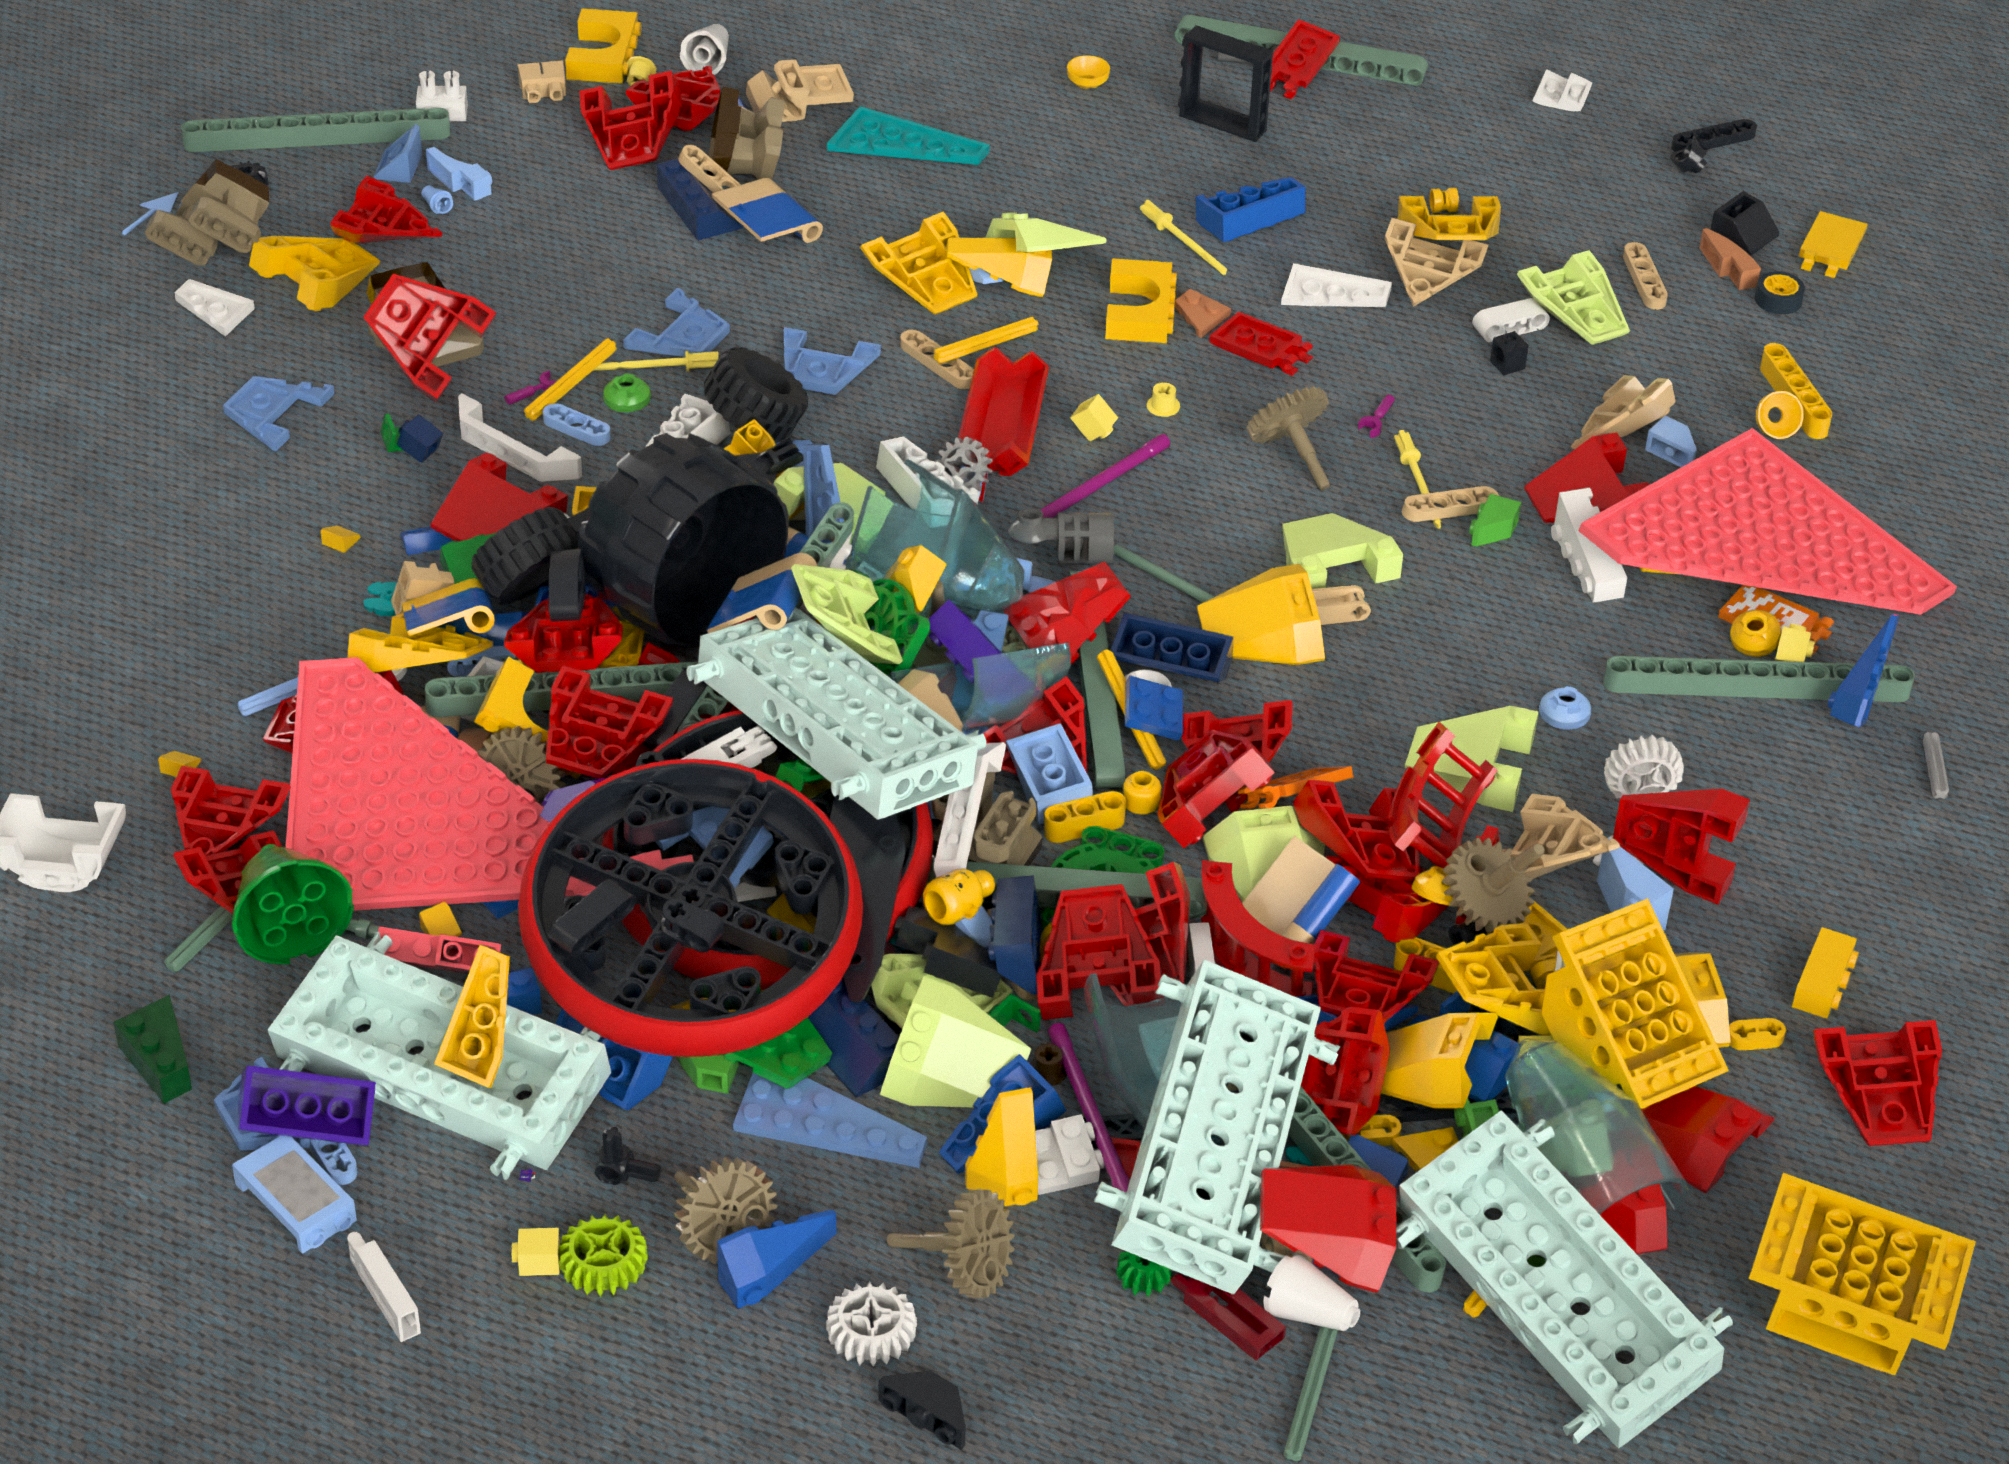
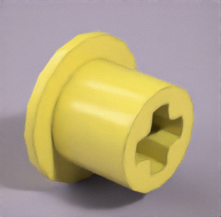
M641 56L629 58L627 61L629 67L627 82L630 86L636 81L646 80L649 82L648 75L656 74L657 68L655 64Z
M1158 383L1153 387L1152 397L1146 404L1149 412L1156 416L1169 417L1179 411L1180 403L1176 399V388L1174 385Z

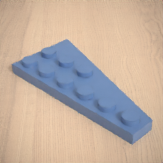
M752 1073L733 1123V1131L917 1168L920 1167L927 1145L926 1136L807 1077L790 1089H786Z

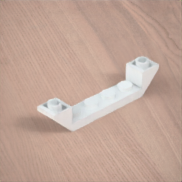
M464 394L458 396L462 440L495 455L497 458L540 482L573 480L582 477L581 456L560 446L546 457L540 452L483 423L482 404Z
M1004 742L986 743L984 749L977 750L973 785L949 794L934 862L936 878L955 869H966L986 773L1001 772L1006 748Z

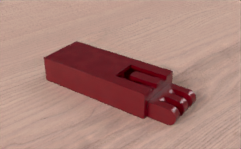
M1176 1273L1171 1277L1173 1285L1184 1293V1303L1255 1361L1285 1338L1286 1326L1239 1288L1235 1294H1231L1182 1273ZM1213 1291L1229 1305L1222 1306L1218 1303L1219 1298L1217 1296L1211 1297L1209 1294Z

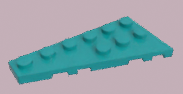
M860 106L827 142V151L979 165L990 153V144Z

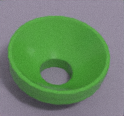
M633 374L616 376L605 386L603 391L604 403L609 408L619 412L638 411L647 406L651 399L648 384ZM631 384V386L623 387L621 385Z

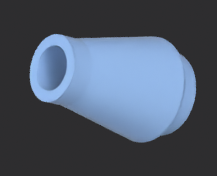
M430 185L423 188L421 195L434 213L445 214L452 209L453 200L449 192Z

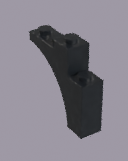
M922 892L915 908L909 906L905 917L899 916L897 918L893 932L897 933L898 936L894 945L923 955L922 959L927 961L924 973L993 998L1002 976L997 972L996 960H990L989 950L968 937L955 924L942 925L935 922L925 909Z

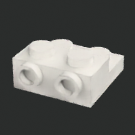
M1082 1114L1051 1121L1050 1128L1035 1131L1038 1195L1099 1181L1100 1169L1104 1168L1103 1157L1100 1150H1093L1091 1141L1095 1140L1094 1130L1091 1122H1084Z

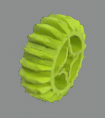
M606 1213L602 1219H596L591 1215L588 1222L579 1219L577 1227L569 1226L567 1235H562L561 1245L558 1249L559 1269L561 1273H564L566 1282H572L575 1290L584 1286V1291L587 1295L595 1289L600 1297L604 1292L603 1290H609L614 1295L616 1287L626 1291L629 1286L628 1282L637 1283L638 1275L644 1273L645 1264L648 1260L646 1240H644V1236H641L639 1227H633L630 1220L621 1222L619 1215L609 1219ZM624 1248L628 1252L626 1256L620 1254V1249ZM580 1252L585 1254L583 1261L578 1258Z

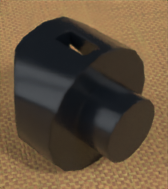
M1693 136L1692 143L1683 150L1672 152L1670 160L1681 172L1685 173L1691 169L1694 173H1698L1707 164L1703 158L1706 155L1707 149Z

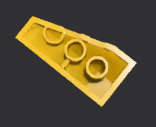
M948 238L946 257L973 270L981 268L991 273L990 277L996 281L1001 278L1012 283L1011 288L1019 292L1043 297L1052 262V250L1016 251V238Z
M922 545L908 547L902 551L897 561L887 571L884 579H891L904 585L914 601L915 613L922 612L947 564ZM895 586L893 591L898 592L900 590Z
M479 945L434 1064L491 1088L503 1059L510 956L484 945Z
M1031 1087L998 1094L986 1119L988 1126L984 1134L979 1135L975 1142L977 1149L974 1155L969 1156L965 1163L966 1188L969 1190H991V1193H998V1199L1005 1201L1004 1206L1026 1205L1031 1201H1036L1038 1198L1033 1093Z

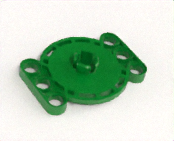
M851 570V571H853V572H856V573H858V574H860V575H863V576L869 578V576H868L867 574H864V573H862V572H860V571H857V570ZM878 579L872 581L878 600L864 613L870 630L875 626L874 632L894 639L899 652L901 653L904 646L905 651L902 656L903 661L900 664L868 662L887 676L891 672V679L898 683L906 676L930 630V622L928 618L915 613L914 601L904 585L891 579ZM896 586L900 591L894 592V587ZM917 621H919L917 630L913 633V628Z
M1090 826L1082 831L1081 845L1064 852L1054 861L1051 867L1146 874V871L1158 868L1163 864L1164 848L1155 841L1099 826ZM1095 837L1102 841L1095 844L1088 842L1087 839ZM1118 845L1128 846L1130 849L1127 851H1119L1115 847ZM1146 853H1154L1158 857L1154 859H1148L1143 855ZM1047 907L1043 910V929L1051 923L1048 919L1054 917L1056 908Z

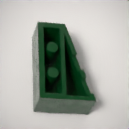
M170 994L113 1022L118 1047L163 1103L192 1090L188 1064Z

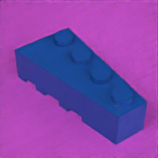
M1292 177L1263 182L1260 188L1252 186L1239 187V192L1227 194L1225 190L1215 192V197L1205 198L1204 194L1195 196L1196 221L1223 242L1231 241L1239 236L1251 234L1256 230L1273 226L1275 223L1293 219L1300 214L1306 213L1305 186Z

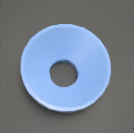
M1566 686L1565 688H1557L1546 693L1541 699L1539 713L1541 718L1553 727L1569 730L1577 729L1584 726L1590 720L1591 704L1577 689ZM1566 696L1574 698L1575 700L1572 702H1565L1561 700L1559 697Z

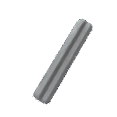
M1926 732L1922 741L1932 795L1936 799H1945L1948 796L1949 786L1940 738L1936 732Z

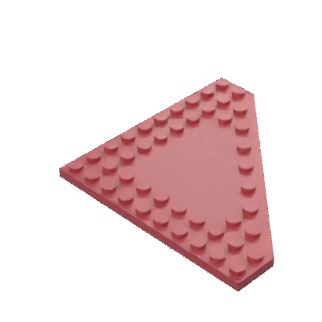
M1753 428L1581 523L1578 530L1618 564L1919 615L1952 596L1957 588L1951 581Z
M358 657L299 661L286 848L328 863L342 872L353 891V911L431 906L442 902L461 904L519 900L522 877L527 861L536 842L550 823L540 816L544 807L536 802L535 798L521 786H516L507 779L506 775L492 763H487L478 756V753L468 744L454 737L444 725L435 718H430L425 714L421 707L406 695L403 696L397 692L391 683L378 673L375 674L368 669L366 664ZM570 876L565 896H574L573 889L583 881Z

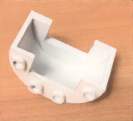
M10 793L0 813V867L4 871L9 868L19 875L18 880L37 889L73 892L87 887L89 882L94 879L96 880L123 826L126 816L125 804L96 801L94 808L99 823L45 818L39 796Z

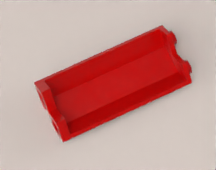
M993 347L976 359L958 438L964 441L965 437H969L973 441L981 442V447L989 450L985 457L993 460V462L987 464V468L998 471L999 475L1012 476L1029 464L1049 366L1033 351L1012 362L998 348Z

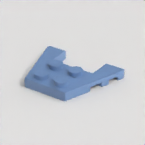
M676 288L665 299V308L679 312L681 315L659 336L635 328L623 339V348L685 357V351H689V353L711 352L730 333V324L711 310L705 311L699 306V302L693 297L687 298L685 291Z
M787 327L783 329L785 370L790 371L794 378L801 382L802 388L806 390L836 395L881 354V345L858 341L851 357L806 349L803 346L807 340V331Z
M253 376L223 404L224 414L270 449L277 451L290 438L288 429L273 423L297 399L322 407L334 395V386L324 384L323 388L312 387L311 382H301L299 385L287 384L284 379Z
M710 806L693 811V826L689 832L656 841L655 843L664 851L690 835L705 850L730 809ZM764 826L761 827L729 878L734 889L740 883L739 879L747 869H752L774 843L773 835Z

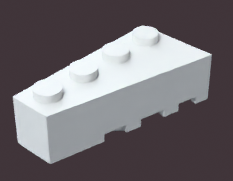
M684 394L681 398V405L674 407L671 411L672 417L669 421L662 423L660 426L661 432L658 435L668 433L675 438H687L688 433H691L717 445L730 434L729 422L723 419V416L713 409V405L709 404L708 401ZM653 437L648 442L646 447L653 444Z
M904 436L880 441L876 468L928 529L969 520L976 516L979 491L975 488L968 489L963 485L964 480L957 475L950 476L944 471L945 466L938 461L928 460L927 453Z
M1584 488L1560 492L1555 523L1551 527V534L1553 540L1558 541L1563 557L1568 558L1572 573L1580 579L1583 592L1588 593L1593 603L1623 598L1627 576L1622 564H1618L1578 531L1582 522L1600 513L1598 506L1592 507L1590 500L1593 497L1591 489Z

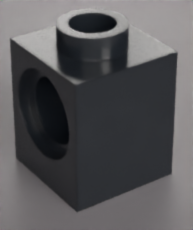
M1515 331L1494 337L1490 362L1503 376L1523 370L1526 367L1529 345Z

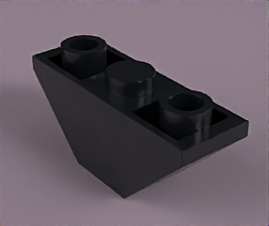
M932 1371L881 1377L878 1381V1401L891 1412L897 1411L907 1417L915 1427L925 1428L935 1434L942 1443L946 1445L952 1444L960 1450L963 1449L965 1446L966 1425L959 1390L956 1385Z

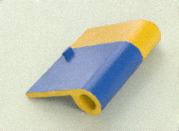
M475 578L402 603L409 636L464 617L470 630L476 633H485L492 628L495 621L489 595L480 581Z

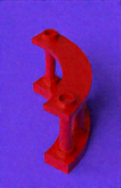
M1438 722L1416 753L1420 757L1413 769L1410 766L1407 767L1399 782L1389 813V819L1393 822V827L1391 826L1388 829L1392 842L1399 849L1404 851L1407 847L1413 846L1437 867L1445 868L1449 865L1446 859L1452 855V851L1461 846L1463 831L1476 801L1484 788H1487L1493 782L1498 770L1486 759L1481 766L1477 765L1452 744L1455 735L1442 723ZM1443 753L1472 775L1461 793L1434 772V766ZM1426 781L1455 803L1448 818L1422 797V790ZM1418 809L1443 829L1440 839L1419 823Z
M1202 860V888L1208 905L1206 914L1200 918L1201 923H1209L1216 964L1294 997L1312 995L1313 982L1303 981L1304 972L1312 973L1315 944L1286 938L1259 923L1245 909L1236 893L1232 877L1233 863ZM1251 953L1258 956V960ZM1271 963L1291 969V977L1270 969Z

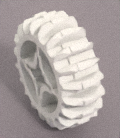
M1653 735L1648 739L1640 736L1639 740L1633 741L1629 738L1627 744L1619 743L1618 750H1611V756L1606 758L1604 775L1608 788H1610V791L1613 792L1616 798H1621L1622 795L1662 793L1677 789V783L1682 781L1684 765L1681 754L1675 748L1672 741L1667 742L1664 737L1656 739Z
M869 1281L867 1287L862 1288L856 1283L854 1291L844 1289L842 1297L835 1296L833 1306H829L826 1330L828 1331L830 1344L835 1345L837 1354L845 1352L847 1361L857 1357L859 1366L865 1359L870 1360L873 1367L877 1359H881L886 1365L890 1360V1355L899 1359L901 1350L908 1351L910 1342L914 1341L916 1336L917 1317H915L913 1304L908 1303L906 1294L898 1295L896 1287L886 1290L884 1283L879 1287H873ZM870 1318L873 1320L874 1328H871Z

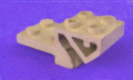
M781 60L774 65V71L778 78L777 82L763 70L747 81L746 95L754 113L757 114L771 97L785 100L782 122L805 119L807 105L853 102L854 93L840 64L799 67L796 60Z

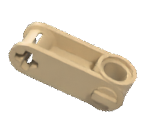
M1351 585L1312 589L1321 625L1365 620L1370 615V606L1364 601V591L1359 586Z

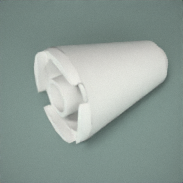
M713 24L688 34L681 43L680 59L687 70L697 71L711 65L712 74H717L726 62L729 39L727 30L722 25Z
M1295 1252L1292 1253L1294 1256L1292 1258L1287 1255L1282 1258L1267 1283V1286L1272 1288L1270 1298L1264 1296L1263 1300L1264 1309L1275 1317L1341 1331L1356 1325L1360 1317V1309H1358V1301L1302 1255Z

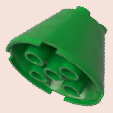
M268 844L251 858L242 871V880L232 916V927L239 945L251 957L269 964H290L289 959L304 954H307L309 958L322 953L336 935L341 936L344 933L354 910L352 903L353 891L346 877L334 866L292 849Z

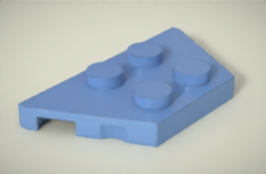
M263 1057L257 1058L254 1061V1066L268 1068ZM240 1074L228 1089L223 1090L214 1099V1104L240 1151L257 1150L281 1135L238 1130V1101L242 1077ZM292 1137L302 1148L311 1147L310 1139Z

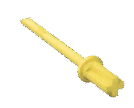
M1146 200L1144 205L1140 206L1142 213L1156 224L1158 230L1161 231L1167 228L1221 274L1226 275L1227 268L1171 223L1173 217L1170 213H1164L1150 200Z
M685 351L684 358L625 361L621 363L607 362L601 363L593 371L686 365L687 372H690V369L714 367L719 359V352L689 353V351Z
M1400 430L1398 435H1394L1401 454L1400 461L1403 465H1410L1421 494H1427L1429 490L1417 464L1421 458L1420 451L1415 449L1409 432L1405 433L1404 430ZM1441 519L1432 520L1434 525L1440 529Z

